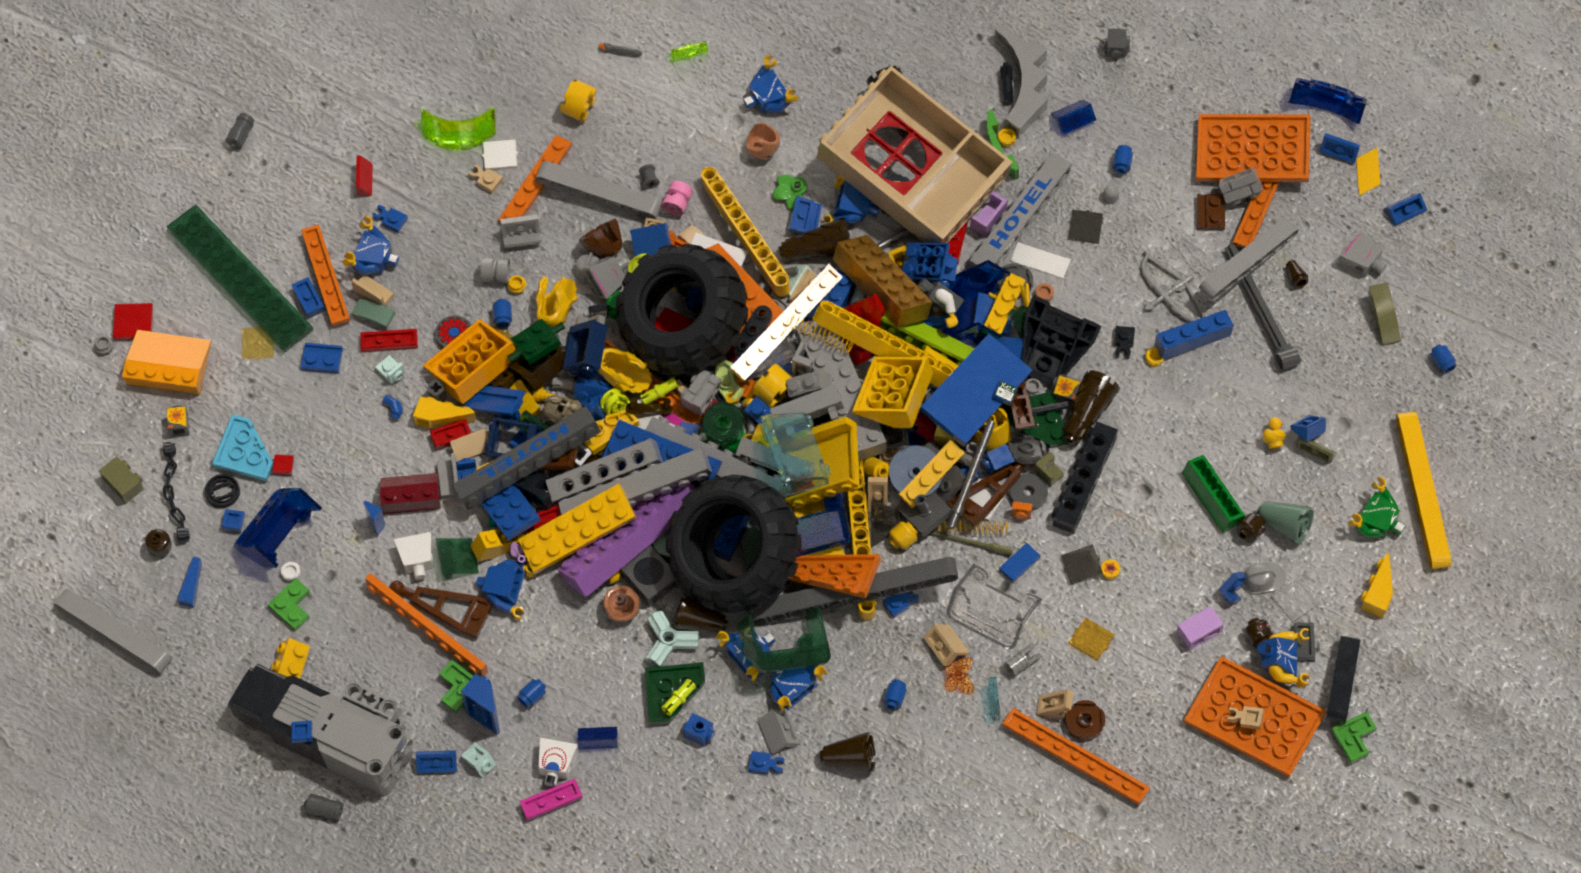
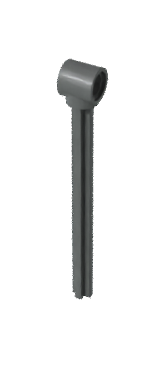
M1229 244L1225 248L1230 259L1239 253L1235 244ZM1249 273L1241 281L1277 348L1275 356L1280 369L1285 370L1300 364L1301 358L1297 348L1286 343Z

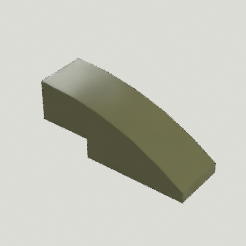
M1388 282L1369 286L1368 295L1373 308L1372 315L1382 346L1401 342L1397 316Z

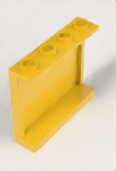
M845 416L796 433L797 438L792 440L788 436L782 438V444L790 449V454L815 463L814 476L812 479H809L814 483V489L785 498L786 502L793 505V507H803L804 504L818 502L822 498L833 497L838 493L848 492L860 486L857 423ZM792 478L791 489L799 484H804L805 481Z

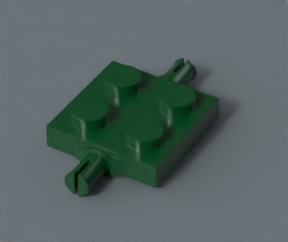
M540 319L510 338L516 351L508 355L507 358L512 363L521 357L531 365L562 345L556 334L566 329L564 324L560 322L556 326L551 327L543 319Z

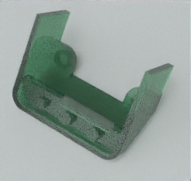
M816 606L805 615L809 634H803L798 638V648L763 652L762 646L757 642L752 616L747 615L737 624L744 656L762 673L825 665L830 660L831 653L820 606Z

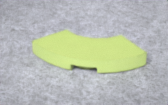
M724 360L715 369V376L721 379L719 392L725 400L727 393L735 392V395L732 396V401L735 398L740 400L744 389L739 386L735 374L730 370L734 363Z

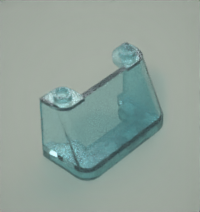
M806 412L760 416L761 432L766 443H768L778 478L782 484L781 489L784 497L829 484L830 468L828 464L825 465L811 428L813 426L811 415L807 416Z

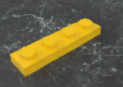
M1008 272L980 334L984 336L990 334L996 340H999L1021 292L1020 284L1023 283L1024 285L1026 279Z
M950 440L898 496L909 507L913 508L916 505L914 502L915 497L920 494L925 495L965 452Z

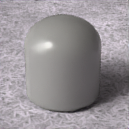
M1108 185L1104 189V200L1107 203H1115L1119 199V190L1115 185Z

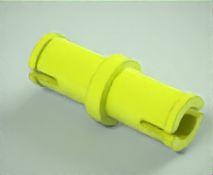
M673 376L660 385H654L653 389L641 394L640 397L643 398L644 404H649L660 397L664 398L665 394L679 388V384H677L678 382Z
M686 679L677 691L672 692L671 698L661 707L663 712L667 710L666 714L671 716L680 704L686 702V698L696 689V685L694 683L690 685L691 680Z

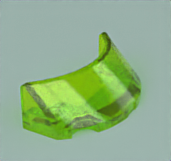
M491 107L488 111L477 117L459 121L442 119L432 115L425 108L421 109L422 135L436 143L438 147L448 150H468L482 145L483 141L496 135L495 107Z

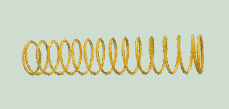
M791 313V314H792V317H791V320H790V322H789L788 325H787V322H786V326H789L790 324H792V322H793V320H794V318H795V315L793 316V313ZM822 327L820 328L819 333H818V335L816 336L817 339H818V336H819V334H820V332H821V330H822ZM831 331L829 332L828 337H827V339L825 340V341H826V344H827V340H828V338H829V336H830V334H831ZM840 335L838 336L836 343L833 345V346H835V348H836V344H837V342H838V340H839V338H840ZM849 339L847 340L846 345H845V347H844L842 350H841V344H840V346H839V347H840V351H843V350H844V352H845V348H846V346H847V344H848V342H849ZM853 341L851 342V343H852L851 347L849 348V350H848V348H847V351H846L845 353H847L848 351L850 352V350H851V348H852V346H853Z
M1008 521L1006 524V535L1008 533Z

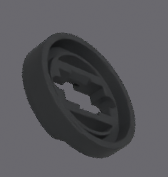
M218 474L206 483L205 495L212 506L227 507L239 499L240 487L237 480L231 475ZM230 486L232 488V492L218 497L213 495V491L219 490L221 487Z

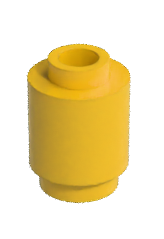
M875 457L865 460L863 469L867 475L871 477H888L890 467L886 462Z

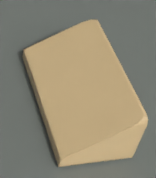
M482 429L450 441L456 461L464 458L471 459L487 453L485 445L487 440H489L486 429Z

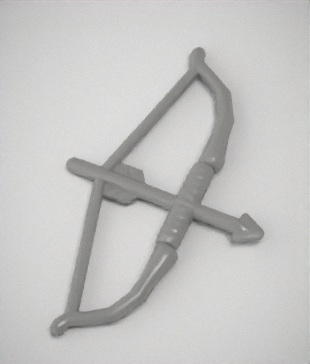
M1145 250V257L1141 264L1142 275L1149 287L1154 289L1160 296L1151 303L1147 302L1145 310L1154 309L1156 304L1164 300L1171 308V311L1179 315L1183 320L1188 322L1197 320L1185 315L1169 297L1175 291L1181 292L1187 288L1202 318L1206 317L1188 282L1194 279V275H1190L1186 279L1182 278L1152 258L1149 252ZM1148 259L1178 279L1173 283V288L1165 292L1152 280L1146 271Z

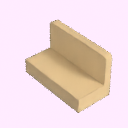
M363 275L359 280L354 278L351 280L353 291L369 301L386 307L394 298L392 291L367 275Z
M934 624L923 637L944 666H949L958 655L969 654L968 649L948 624Z

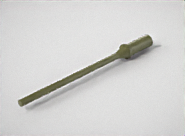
M935 531L929 533L943 538L986 547L992 552L1011 556L1013 554L1014 548L995 543L986 544Z

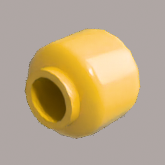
M901 521L889 532L892 538L889 541L896 549L900 547L903 550H907L918 539L917 530L909 522Z

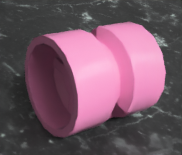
M672 181L661 204L662 208L672 215H683L687 208V202L690 201L693 194V189L684 182Z

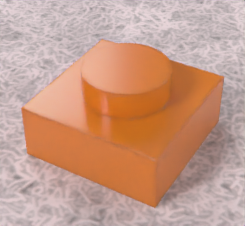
M739 377L736 380L739 386L744 389L742 397L746 398L752 394V389L757 383L756 381L747 378L743 382Z
M1013 501L1012 516L1020 520L1031 519L1032 504Z

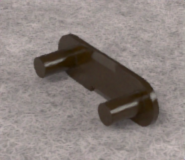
M633 397L631 402L626 405V411L629 414L669 415L673 412L669 398H665L664 403L643 404L637 403L638 399Z

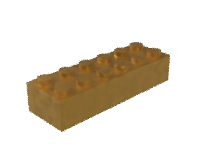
M868 235L837 242L833 261L867 297L877 293L885 308L884 315L897 328L928 319L932 301Z

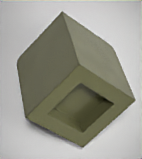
M1048 452L1035 463V472L1051 487L1064 476V472L1054 464L1055 457Z

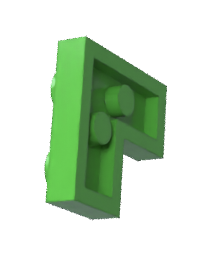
M295 578L268 603V607L296 632L309 619V615L298 604L310 594V591Z
M451 660L439 673V676L452 686L441 699V702L457 714L464 706L461 691L473 675Z
M1367 711L1347 720L1346 724L1341 723L1333 727L1331 730L1351 764L1369 755L1361 738L1376 731V726Z

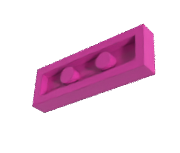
M572 779L519 802L527 821L583 799L576 780Z

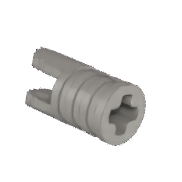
M1030 643L1004 662V666L1011 676H1016L1021 670L1029 667L1042 657L1040 653L1033 655L1029 660L1025 654L1035 647L1033 643Z

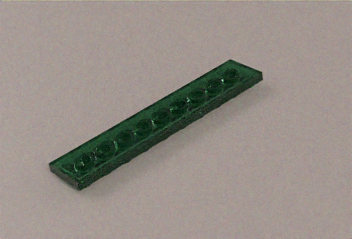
M196 204L167 225L168 231L283 352L313 331V326Z

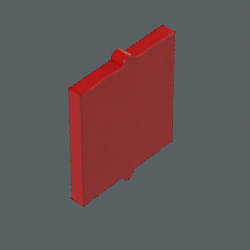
M665 307L659 318H656L655 327L663 331L675 332L685 329L694 321Z

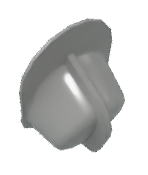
M593 252L580 256L574 266L571 279L575 281L577 293L589 294L594 291L582 270L583 267L601 260Z
M1255 563L1242 571L1247 577L1243 581L1242 588L1251 594L1279 590L1286 582L1284 569L1275 563Z

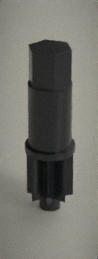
M1004 62L1003 66H1000V81L1002 85V101L1008 105L1013 103V77L1011 65L1008 62Z

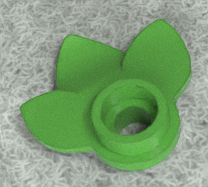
M787 174L781 175L777 178L779 186L775 188L772 197L776 200H786L788 210H792L795 198L797 196L802 197L807 191L808 184L804 178H794ZM800 183L801 187L795 188V185Z

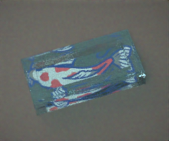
M994 676L988 678V690L992 720L999 721L1001 712L997 678Z

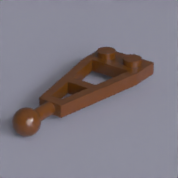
M1017 463L1015 466L1008 464L973 484L963 507L965 509L963 514L959 517L974 527L994 509L1021 477L1020 471L1024 467L1033 466L1034 464ZM1010 474L1009 478L1002 485L997 482ZM987 487L996 492L983 507L969 499V497ZM960 493L946 503L951 509L957 503Z
M398 580L393 581L389 586L399 596L403 594L411 597V602L459 632L475 638L479 637L494 606L488 600L475 595L417 586L416 590L405 587ZM421 596L437 597L438 600L435 606L432 607L420 599ZM447 599L471 603L462 624L441 612Z

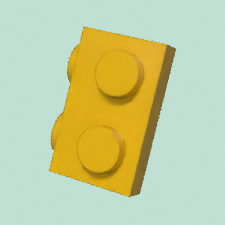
M292 638L280 642L276 651L278 656L274 660L271 670L285 677L296 676L301 678L310 646Z

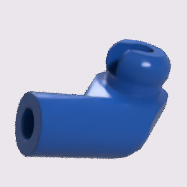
M386 394L382 403L391 407V418L398 420L400 415L403 414L402 403Z

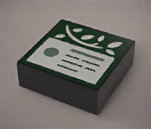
M607 304L588 307L589 318L599 314L605 316V319L609 318Z

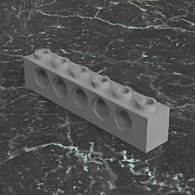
M650 438L545 481L552 502L558 504V502L662 463L663 460L657 442ZM643 455V461L637 464V458ZM622 462H625V463H626L625 469L622 470V471H620V470H619L620 464H621ZM608 469V475L602 478V472ZM587 476H590L591 480L589 484L585 485V478ZM572 483V490L567 492V486Z

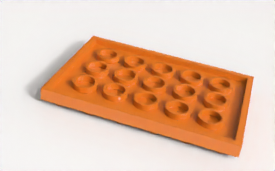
M1199 114L1196 182H1219L1220 179L1253 167L1256 168L1261 182H1309L1311 114Z
M1221 656L1183 723L1290 778L1327 711ZM1244 706L1263 708L1264 716L1261 730L1243 728L1240 722L1229 723L1227 717H1234L1236 715L1229 712V707L1236 708L1239 711H1243Z

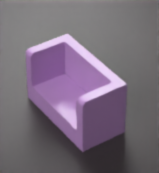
M992 191L990 201L979 215L971 217L970 228L986 238L993 225L999 222L1003 212L1007 211L1008 200Z
M1209 606L1178 624L1177 634L1190 651L1221 633L1224 624L1213 608Z

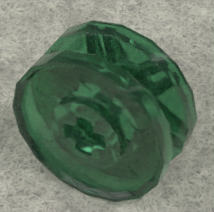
M718 402L707 409L703 418V432L709 441L725 446L736 442L741 436L744 421L739 408L731 403Z

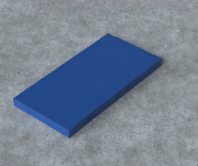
M988 334L926 400L919 410L964 447L1003 404L992 398L999 381L1002 380L1018 388L1033 370L992 335Z

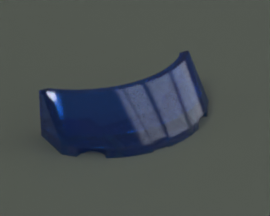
M1296 78L1288 103L1327 110L1360 124L1368 99L1334 84L1314 79L1309 81Z

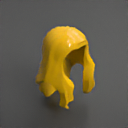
M542 276L538 283L535 297L538 307V321L543 319L551 327L556 326L560 322L565 324L570 308L578 299L576 295L577 286L572 279H566L562 276V279L553 286L551 292L545 295L548 277Z
M605 348L603 350L601 368L597 371L616 389L622 392L641 393L643 390L649 389L650 382H652L651 373L646 368L647 363L637 358L633 353L614 348Z

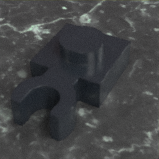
M1116 326L1114 346H1119L1116 350V358H1119L1121 352L1127 354V359L1130 358L1131 350L1129 347L1133 348L1135 327Z

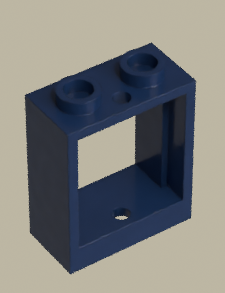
M594 320L570 326L563 370L570 372L569 374L573 376H581L583 373H592V371L600 369L608 326Z
M493 417V421L489 425L490 438L485 445L486 455L498 458L505 454L497 452L502 425L529 429L527 440L541 433L542 426Z

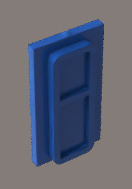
M485 386L471 397L465 406L473 411L512 416L520 409L523 404L522 399L526 393L522 390Z

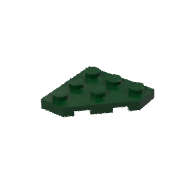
M1054 391L1029 396L1031 408L1057 403ZM1003 404L1001 408L1007 413L1009 425L1015 428L1010 407ZM1059 410L1033 415L1035 428L1019 430L1024 435H1031L1036 440H1042L1046 447L1054 448L1068 445L1069 443L1065 440L1064 424Z
M704 662L645 668L650 725L669 724L704 686ZM686 679L691 680L690 685L694 683L696 689L688 695L686 702L680 704L671 716L666 714L667 710L663 712L661 707L671 698L672 692L677 691Z

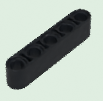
M1342 635L1340 637L1326 720L1346 724L1361 639Z

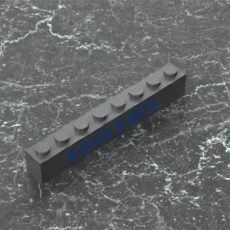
M587 406L452 485L466 509L469 510L601 433V430Z

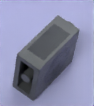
M651 545L620 569L621 576L649 607L680 584L674 578L669 565Z

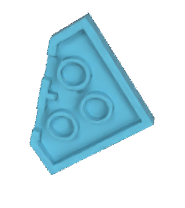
M232 414L212 462L213 467L267 482L273 468L272 459L268 455L251 420Z

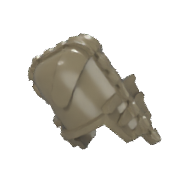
M556 395L548 396L544 399L542 420L547 424L555 425L583 407L577 400L573 402L572 399L568 400Z

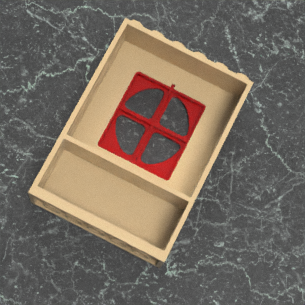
M890 66L879 74L878 80L875 83H870L864 95L858 96L852 108L846 109L842 115L843 118L840 121L836 120L831 126L832 130L828 134L824 133L819 139L820 144L817 147V158L922 242L948 243L990 197L991 192L995 191L1007 178L1013 161ZM895 127L907 131L908 136L897 148H892L878 137L875 132L881 128ZM915 139L921 143L925 151L926 165L923 169L917 168L902 155L905 148ZM868 140H872L889 154V157L876 170L871 168L865 156V143ZM894 161H898L914 173L915 178L906 182H895L885 179L882 174Z

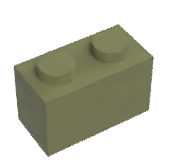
M116 456L102 467L99 473L106 484L126 504L144 490L141 483L143 480L136 472L133 474L130 471L131 467L125 460L121 461Z

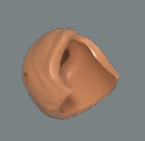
M765 123L754 124L747 136L746 150L757 159L765 160L770 158L780 146L779 133Z
M628 586L609 589L604 597L606 614L611 620L626 622L635 618L640 608L639 596Z

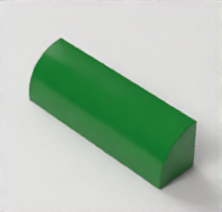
M1204 454L1187 462L1182 475L1221 532L1224 534L1234 528L1245 514Z

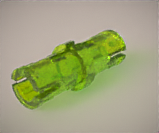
M705 40L670 49L674 61L685 57L691 58L693 55L709 52Z

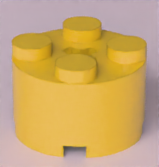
M574 79L564 95L565 104L561 103L560 113L585 122L589 115V112H587L589 106L593 107L595 104L597 89Z
M777 364L772 365L767 370L768 373L765 376L762 375L752 389V393L770 408L775 407L778 402L782 403L787 397L786 381L789 378H793Z
M1000 407L988 419L995 422V426L986 446V452L1010 442L1012 438L1007 413ZM987 422L973 436L974 442L978 446Z

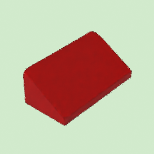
M357 155V195L359 197L372 196L373 165L361 155Z

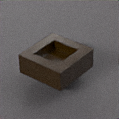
M504 370L490 383L493 387L509 389L516 381L517 376L514 372Z

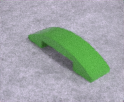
M990 109L987 115V142L1004 154L996 137L999 123L993 110ZM1013 154L1006 156L1013 161L1008 175L1015 180L1019 179V168Z

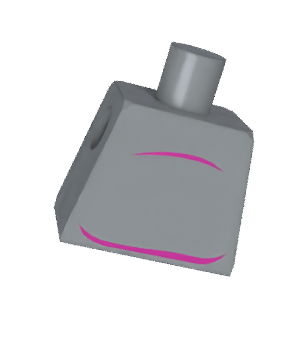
M1361 230L1340 255L1338 263L1340 266L1363 276H1367L1372 269L1382 274L1387 267V264L1380 260L1382 248Z
M605 257L582 268L598 299L609 298L622 285V281L626 276L623 271L628 268L629 262L625 257L618 261L615 257Z

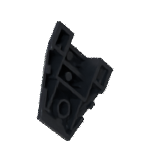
M1032 295L1025 312L1022 361L1033 370L1029 377L1052 386L1055 377L1058 378L1060 374L1067 375L1071 368L1083 357L1085 352L1095 343L1101 325L1086 318L1080 319L1051 306L1050 302Z

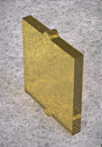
M274 326L242 328L243 359L257 358L259 360L260 358L274 357Z
M1085 617L1079 628L1075 629V634L1069 641V644L1098 661L1104 651L1108 650V645L1115 634Z

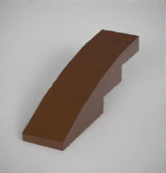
M1023 381L1009 406L1016 431L1035 428L1029 396Z

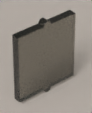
M1072 210L1068 240L1099 244L1103 213L1090 212L1089 210Z
M1093 544L1061 555L1065 566L1064 572L1067 573L1071 585L1103 574L1099 563L1100 557L1097 556Z

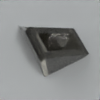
M887 426L882 431L886 439V451L909 447L908 428Z
M874 500L871 501V548L888 538L890 530L901 522L900 511Z

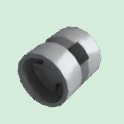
M483 257L481 262V281L492 282L496 279L497 282L508 283L510 259L498 258L495 261L494 258Z

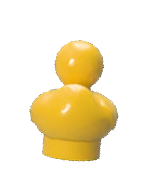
M1273 417L1268 422L1270 429H1265L1262 435V440L1268 444L1269 449L1283 447V441L1286 437L1285 431L1280 430L1283 426L1281 420Z

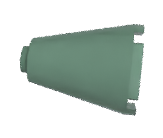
M1265 501L1259 505L1257 514L1263 518L1266 524L1293 542L1300 544L1307 537L1304 534L1306 529L1310 530L1312 526L1314 510H1311L1312 507Z

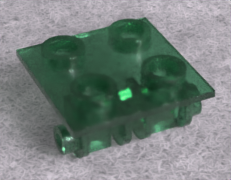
M436 538L442 575L445 576V579H451L453 574L479 573L476 556L470 546L473 542L472 538Z

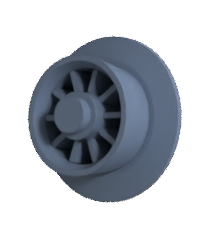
M908 446L898 451L892 458L889 466V477L894 488L900 493L936 454L923 446ZM942 477L925 494V497L932 494L939 487Z

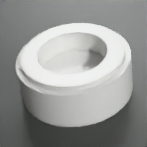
M287 562L282 566L281 574L285 581L292 582L295 578H300L301 570L297 563Z

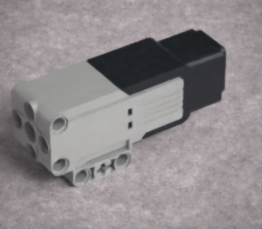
M256 664L254 669L251 667L248 669L228 703L233 715L239 721L270 735L272 741L382 796L392 792L413 755L411 749L413 740L405 735V725L399 716V710L395 702L357 683L348 684L341 696L337 697L296 676L285 677L265 666ZM359 692L358 696L350 697L352 693ZM312 721L313 742L292 743V722Z

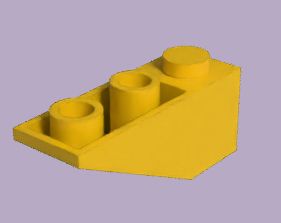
M420 396L413 419L415 425L436 429L466 419L467 423L475 422L476 416L475 411L469 407H459L451 402H440L432 397L425 398Z
M500 529L480 532L470 546L478 562L493 559L509 552L512 542L520 544L518 539L528 534V531L525 530L509 541Z
M1386 553L1384 559H1379L1376 566L1378 572L1376 575L1372 574L1368 583L1370 585L1369 591L1365 590L1360 600L1363 602L1361 609L1381 618L1384 617L1393 596L1390 555Z

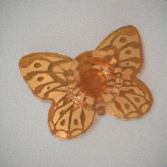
M972 657L962 658L957 663L953 661L949 666H945L946 672L950 674L945 684L949 692L959 688L963 693H974L973 683L967 677V672L973 663Z

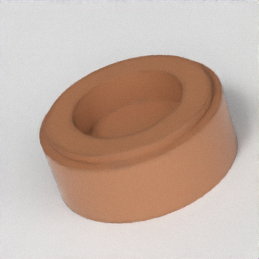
M1042 283L1036 287L1035 296L1050 302L1054 297V289L1051 285Z

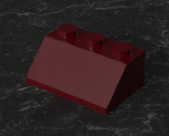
M438 473L381 478L380 500L383 514L441 509Z

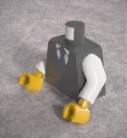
M923 278L918 287L932 301L933 312L936 314L934 316L949 315L950 317L945 319L947 327L952 328L956 326L958 320L954 314L964 299L940 282L932 281L930 283Z

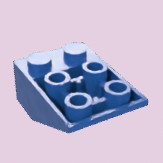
M907 243L902 271L916 285L923 278L930 283L932 281H942L950 244Z

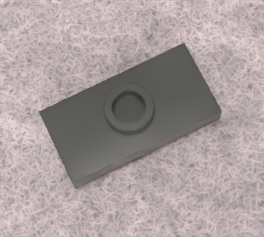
M953 465L934 492L947 503L954 498L963 486L966 476L958 466Z

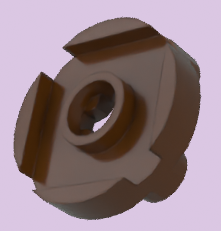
M1081 700L1074 703L1071 710L1067 711L1065 724L1072 737L1090 740L1100 736L1105 726V714L1093 701ZM1083 716H1087V719L1091 720V722L1083 724L1080 720L1083 719Z

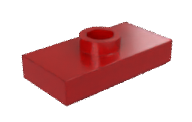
M466 419L430 430L436 450L449 446L452 440L471 434Z

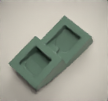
M360 298L351 314L354 318L370 321L372 325L388 328L396 312L378 303Z

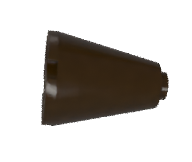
M686 595L685 599L681 598L674 617L677 624H672V628L718 634L720 631L725 632L728 620H725L726 615L706 608L697 600H692Z
M870 732L825 745L823 750H820V761L824 762L825 766L864 772H874L876 762H872L873 756H876L875 745Z

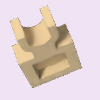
M476 164L474 165V170L478 172H468L470 178L478 179V186L492 194L503 181L501 175L489 168L484 172Z
M1244 706L1243 711H1239L1236 708L1229 707V712L1236 714L1234 717H1227L1229 723L1240 722L1243 728L1261 730L1264 716L1263 708Z

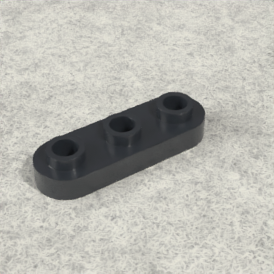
M764 305L758 306L752 313L741 332L742 338L735 348L736 354L739 357L767 330L773 319V314L769 307ZM761 312L766 313V315L763 317L759 316ZM755 328L756 332L751 333L750 330ZM746 344L747 347L742 349L741 345Z

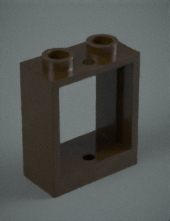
M557 347L531 365L525 359L519 357L507 366L511 372L516 374L517 380L521 379L525 386L536 392L563 369L565 350L562 347ZM547 355L551 356L534 372L531 373L529 371Z

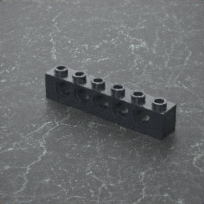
M1096 422L1094 428L1091 427L1087 435L1089 440L1087 444L1083 443L1080 450L1081 458L1080 460L1076 459L1073 466L1075 471L1073 475L1068 476L1066 486L1068 487L1065 492L1062 491L1058 500L1060 505L1058 508L1055 507L1052 512L1051 518H1053L1054 527L1075 534L1115 444L1118 429L1100 422ZM1100 443L1102 444V446L1097 447L1094 444ZM1093 459L1095 460V462L1090 463L1087 460ZM1086 475L1088 478L1082 479L1079 476ZM1079 491L1081 494L1075 495L1072 492ZM1071 507V508H1073L1074 510H1073V511H1067L1065 508Z

